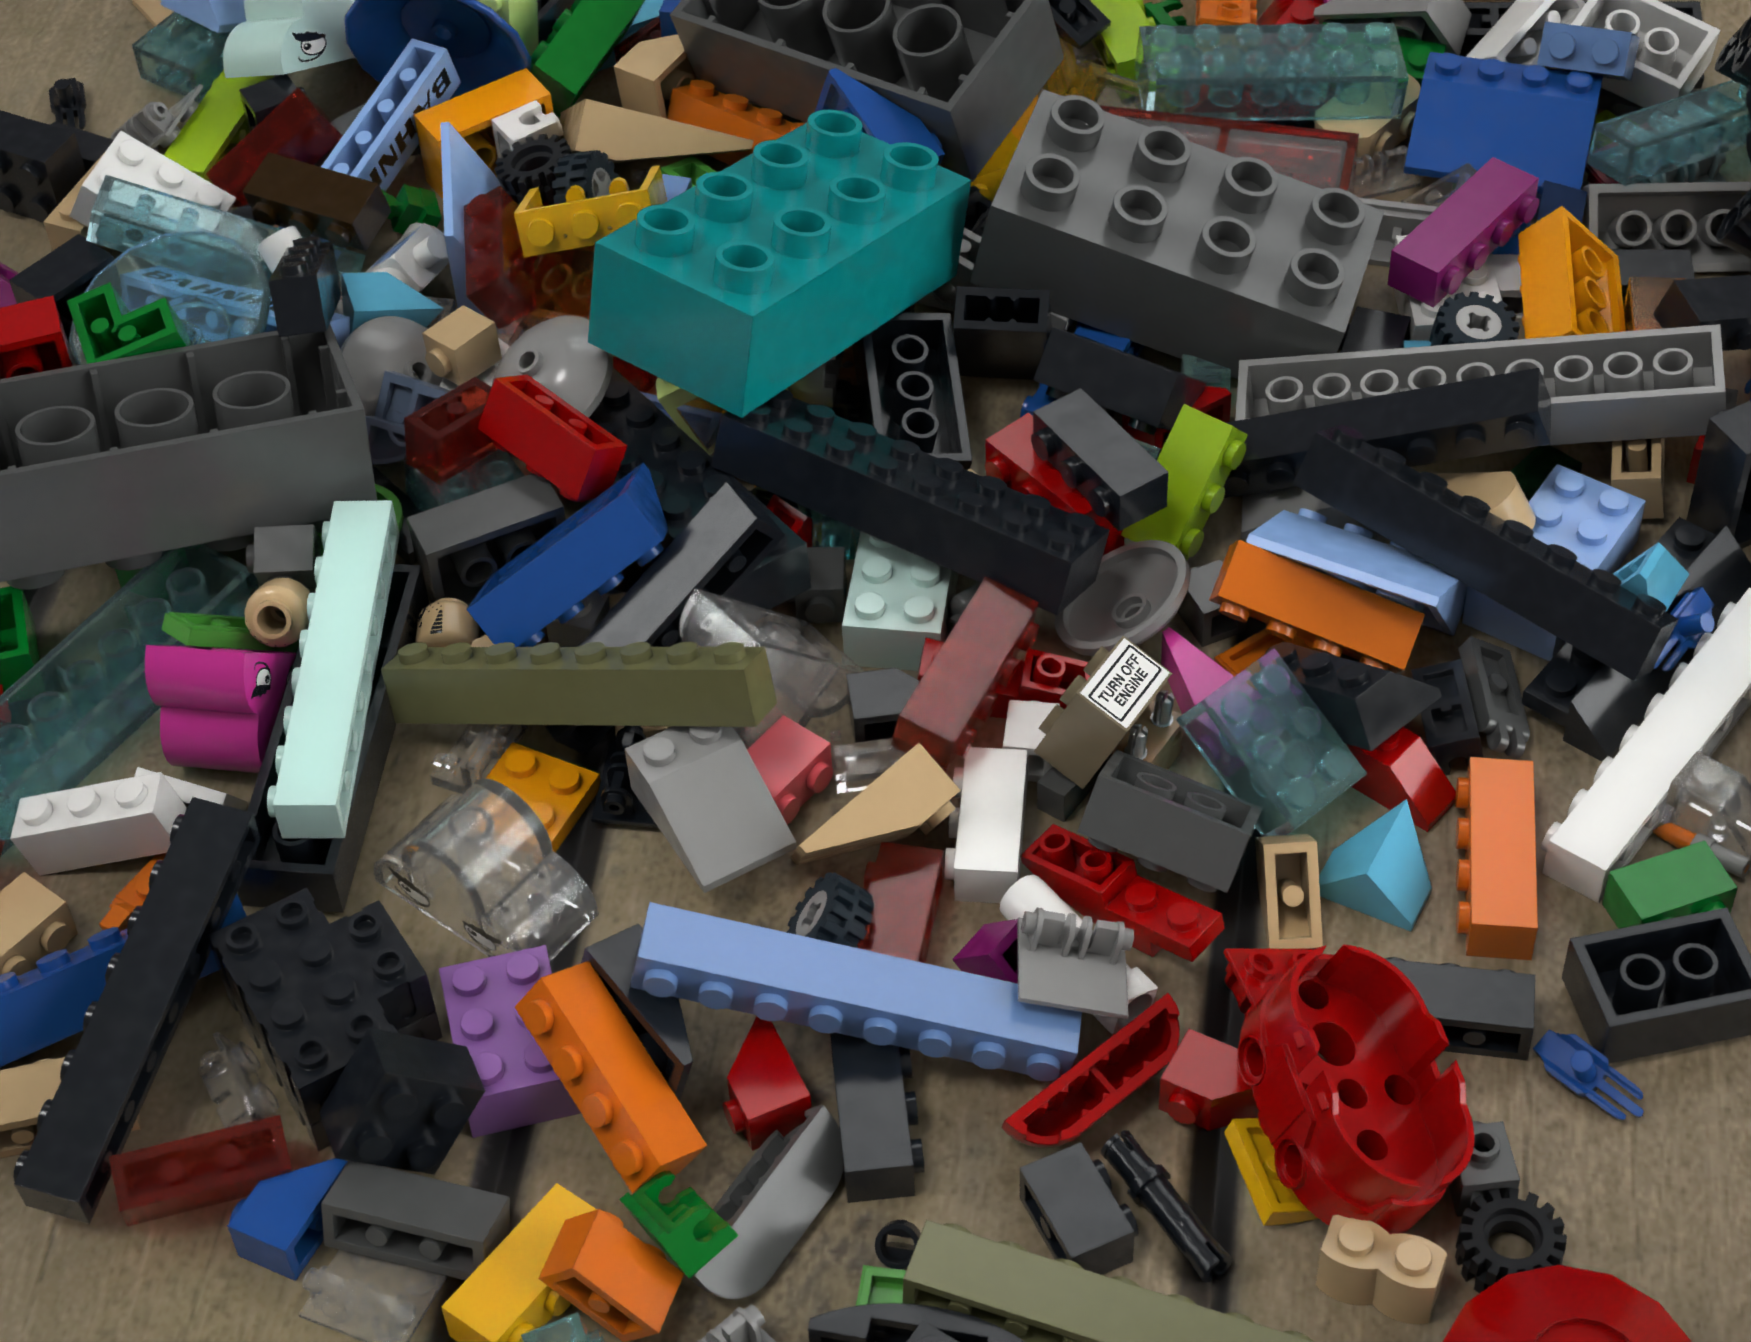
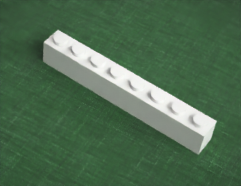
M1750 587L1737 604L1730 601L1719 617L1717 629L1714 633L1709 632L1702 635L1694 650L1691 662L1689 664L1685 662L1679 664L1670 680L1669 690L1665 695L1657 693L1647 707L1642 724L1640 726L1632 724L1620 743L1619 753L1615 758L1607 756L1602 761L1595 774L1592 787L1588 791L1583 788L1578 791L1571 802L1568 817L1562 824L1556 821L1551 825L1541 845V849L1546 851L1543 874L1599 903L1605 893L1609 872L1629 864L1653 833V830L1656 829L1751 705Z

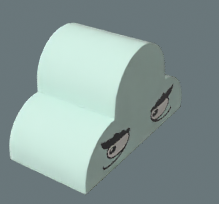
M244 0L246 21L240 23L231 31L224 46L223 66L225 77L284 75L355 58L346 43L344 18L355 0Z

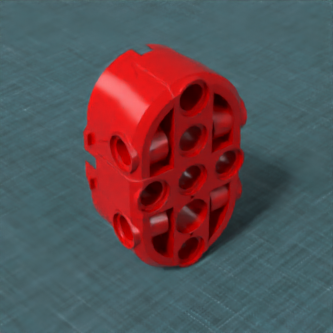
M1343 944L1332 955L1322 954L1326 947L1322 946L1297 960L1269 988L1246 1016L1241 1028L1240 1043L1237 1050L1239 1073L1243 1081L1252 1088L1253 1097L1259 1110V1125L1264 1134L1269 1137L1271 1145L1274 1147L1277 1176L1286 1188L1292 1189L1301 1203L1314 1216L1327 1225H1330L1334 1215H1340L1362 1221H1372L1384 1228L1389 1234L1406 1233L1442 1199L1447 1186L1464 1171L1473 1154L1475 1136L1472 1118L1466 1104V1082L1457 1060L1440 1074L1435 1059L1450 1043L1441 1022L1428 1012L1423 998L1405 974L1388 960L1369 950ZM1318 1052L1327 1060V1062H1325L1317 1055Z

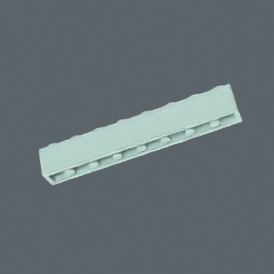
M392 500L334 501L330 521H324L322 525L324 553L323 556H317L315 560L316 592L309 593L307 598L309 627L308 630H301L299 650L302 659L301 666L294 667L291 680L294 696L293 705L286 706L284 711L285 745L277 747L275 766L278 775L276 786H270L267 794L268 814L270 817H276L282 839L345 838L400 536Z

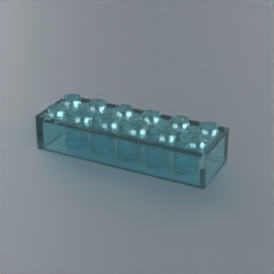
M1332 22L1328 24L1287 23L1284 25H1255L1247 23L1242 25L1201 24L1199 26H1169L1162 24L1157 26H1139L1135 72L1144 122L1401 119L1409 77L1395 23L1340 24Z

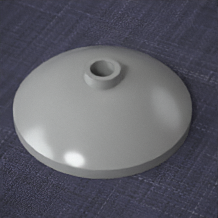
M574 315L558 316L531 327L513 342L499 362L493 382L498 377L528 374L589 418L602 401L609 386L613 371V355L588 343V319Z
M378 317L360 325L344 341L340 350L364 407L365 416L375 415L385 371H395L416 378L412 373L413 369L418 375V379L440 386L443 377L434 374L425 359L426 348L422 333L427 328L403 317Z
M1159 540L1131 543L1102 556L1096 581L1062 612L1055 615V628L1058 636L1070 650L1089 656H1094L1101 646L1110 652L1122 636H1125L1136 646L1147 641L1170 622L1184 601L1191 577L1190 567L1186 558L1176 546Z

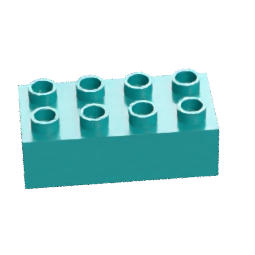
M840 110L816 111L808 117L807 123L777 140H768L757 144L752 154L720 172H710L700 176L694 187L662 205H652L641 209L635 220L595 242L588 343L742 418L957 276L971 179L939 166L938 155L926 146L908 142L889 144L863 133L862 122L850 113Z

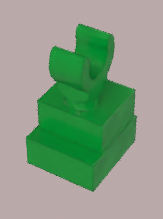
M403 184L395 198L382 190L392 211L387 219H390L394 232L404 234L410 224L415 222L425 223L436 228L439 225L442 216L434 191Z

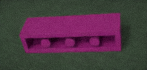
M1492 157L1391 250L1387 285L1433 308L1447 294H1454L1461 285L1462 280L1473 270H1479L1484 265L1487 257L1498 246L1503 247L1509 241L1513 232L1523 222L1528 223L1532 220L1539 206V199L1536 198L1539 178Z

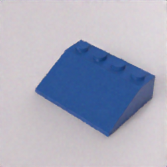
M1430 52L1421 83L1404 173L1466 182L1494 157L1538 177L1537 192L1545 180L1581 190L1597 117L1603 76L1583 71L1545 68L1540 65L1507 63L1497 59H1478L1458 56L1453 53Z
M644 462L489 577L466 610L493 644L511 642L515 647H534L546 636L542 629L555 619L561 625L568 622L585 607L581 600L595 590L600 596L606 594L624 579V576L621 574L623 569L634 561L642 567L664 550L660 542L664 540L669 529L650 470Z

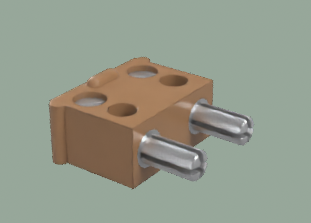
M1166 690L1158 692L1156 701L1152 700L1113 750L1111 756L1117 749L1168 770L1183 749L1181 744L1186 716L1172 710L1174 695L1172 693L1168 695Z

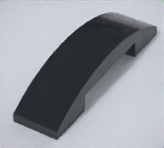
M880 1303L846 1307L812 1317L808 1325L809 1342H906L922 1320L959 1342L1025 1341L997 1325L971 1315L934 1306L905 1303Z

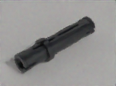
M1123 1130L1120 1136L1116 1133L1109 1138L1103 1145L1101 1154L1130 1189L1127 1190V1194L1136 1204H1143L1151 1213L1159 1226L1191 1263L1204 1283L1211 1282L1212 1275L1217 1279L1231 1266L1233 1258L1215 1240L1207 1227L1173 1188L1172 1184L1168 1181L1171 1175L1163 1165H1155L1129 1130Z

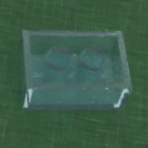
M1275 648L1251 663L1176 719L1230 794L1263 808L1255 827L1262 837L1287 835L1293 832L1367 775L1364 768Z

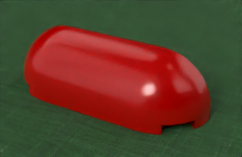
M1166 993L1005 1119L1001 1128L1016 1141L1036 1148H1054L1065 1145L1091 1128L1169 1064L1178 1048L1180 1039L1178 1021L1180 1013L1171 995Z

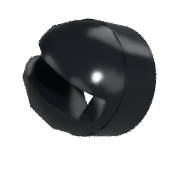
M893 1220L887 1223L880 1230L875 1240L877 1257L889 1268H907L921 1232L915 1224L906 1220ZM888 1235L911 1238L914 1241V1245L887 1242Z

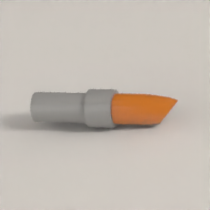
M1666 823L1653 830L1657 837L1678 849L1705 840L1725 870L1740 878H1744L1750 870V858L1718 844L1717 840L1700 832L1696 834L1674 823Z

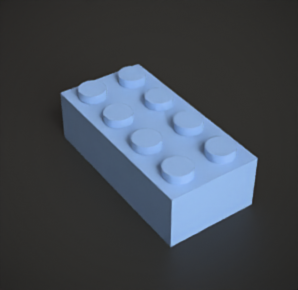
M1557 464L1529 501L1536 517V522L1532 529L1534 532L1533 537L1547 545L1556 544L1571 550L1578 557L1576 561L1591 570L1601 569L1612 574L1619 568L1638 541L1646 500ZM1468 585L1462 620L1463 624L1547 661H1551L1565 644L1564 640Z

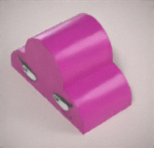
M146 645V685L152 701L157 706H161L160 738L162 750L168 763L172 766L259 773L297 653L198 646Z

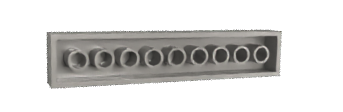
M1721 325L1239 360L1235 421L1540 368L1551 398L1550 444L1547 445L1706 435L1709 418L1722 410H1726Z

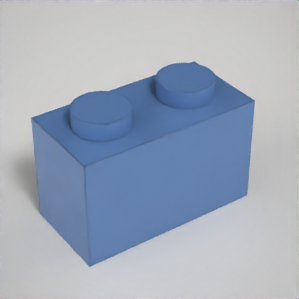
M1545 21L1537 65L1558 70L1583 71L1589 74L1602 75L1603 78L1632 81L1640 38L1632 32Z

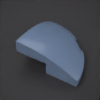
M385 371L375 415L365 416L372 464L381 465L401 462L409 459L411 454L420 450L426 444H432L451 419L459 394L395 371Z

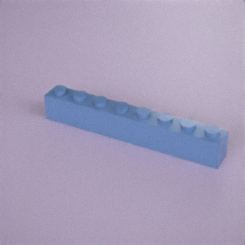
M649 902L630 985L631 988L644 990L657 997L672 996L699 1002L711 1009L726 1008L753 1014L766 1021L781 1020L808 1026L820 1033H840L863 1038L875 1045L890 1044L917 1050L930 1057H949L972 1062L984 1069L999 1068L1022 1073L1039 1081L1057 1080L1071 1069L1078 1054L1082 1012L1018 1002L1017 983Z

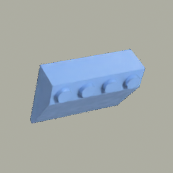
M441 122L444 238L457 307L460 308L464 305L494 321L497 335L516 333L515 314H523L520 287L514 288V285H521L520 265L517 258L512 259V257L516 256L513 245L518 234L517 230L510 231V229L517 228L514 217L516 208L507 203L496 175L450 122Z
M1300 508L1298 514L1286 510L1281 511L1248 535L1246 542L1424 613L1423 626L1452 636L1455 634L1465 607L1468 585L1390 541V544L1371 539L1373 533L1363 527L1346 523L1344 529L1326 524L1328 518L1309 509Z

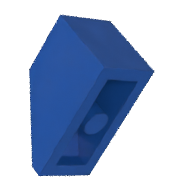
M334 1158L259 1181L250 1195L237 1203L227 1225L238 1256L296 1281L324 1241L321 1203L348 1161Z

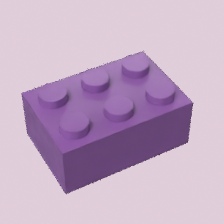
M546 945L439 968L453 1044L467 1046L485 1089L483 1096L468 1119L473 1138L580 1114V1110L559 1077L555 1074L551 1064L515 1009L517 1003L541 977L552 974Z

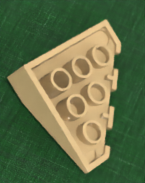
M584 99L562 111L559 120L563 128L564 139L570 146L572 154L599 150L601 153H606L608 161L612 160L613 163L744 152L752 149L753 140L589 99Z

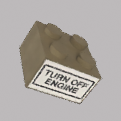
M1125 636L1121 637L1110 652L1103 646L1100 647L1083 669L1084 672L1090 675L1088 680L1078 675L1060 698L1067 705L1065 710L1057 704L1038 728L1046 735L1034 752L1081 789H1084L1173 674Z

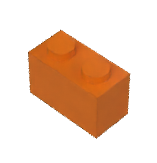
M597 1209L564 1221L538 1279L622 1342H629L660 1332L684 1273L667 1261L666 1255L659 1248L642 1242L625 1229L624 1223L620 1218L612 1213Z

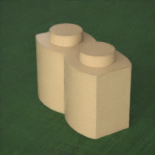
M1334 1215L1320 1250L1316 1286L1323 1293L1340 1302L1352 1305H1373L1384 1315L1403 1323L1429 1324L1441 1289L1447 1252L1436 1243L1420 1236L1405 1233L1389 1234L1384 1228L1372 1221H1362Z

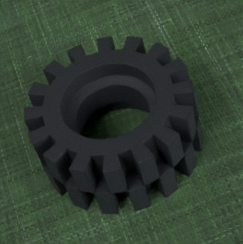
M540 134L538 140H534L533 136L525 138L527 143L521 145L518 141L512 144L514 150L505 149L501 153L503 158H497L496 160L497 167H495V173L507 202H510L512 207L517 208L530 189L539 187L542 204L548 202L549 205H554L553 196L556 195V190L552 189V181H555L556 177L553 172L554 168L558 167L557 161L560 158H563L564 155L572 154L567 141L564 138L560 140L558 135H552L548 139L547 134Z
M1509 1188L1507 1198H1501L1499 1189H1494L1488 1192L1487 1202L1479 1195L1472 1201L1471 1209L1466 1207L1459 1227L1455 1258L1457 1265H1462L1461 1275L1466 1282L1476 1277L1474 1290L1478 1293H1481L1507 1274L1562 1265L1567 1244V1234H1563L1565 1225L1561 1217L1553 1219L1555 1208L1548 1202L1541 1208L1537 1207L1538 1195L1529 1192L1525 1201L1518 1199L1519 1189ZM1507 1232L1517 1234L1532 1245L1533 1252L1526 1258H1507L1491 1249L1488 1239L1496 1233Z

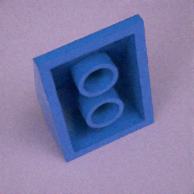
M834 68L828 71L815 112L820 110H840L850 113L862 122L863 133L889 144L908 142L926 146L938 155V165L940 166L945 154L941 142L934 133L928 131L921 119L839 69Z

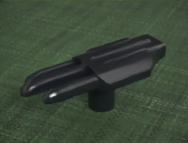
M75 78L57 80L54 86L49 89L50 106L52 113L55 114L56 122L64 124L63 119H67L68 126L76 128L75 117H78L79 128L84 130L86 125L84 110L87 104L83 83L76 81Z

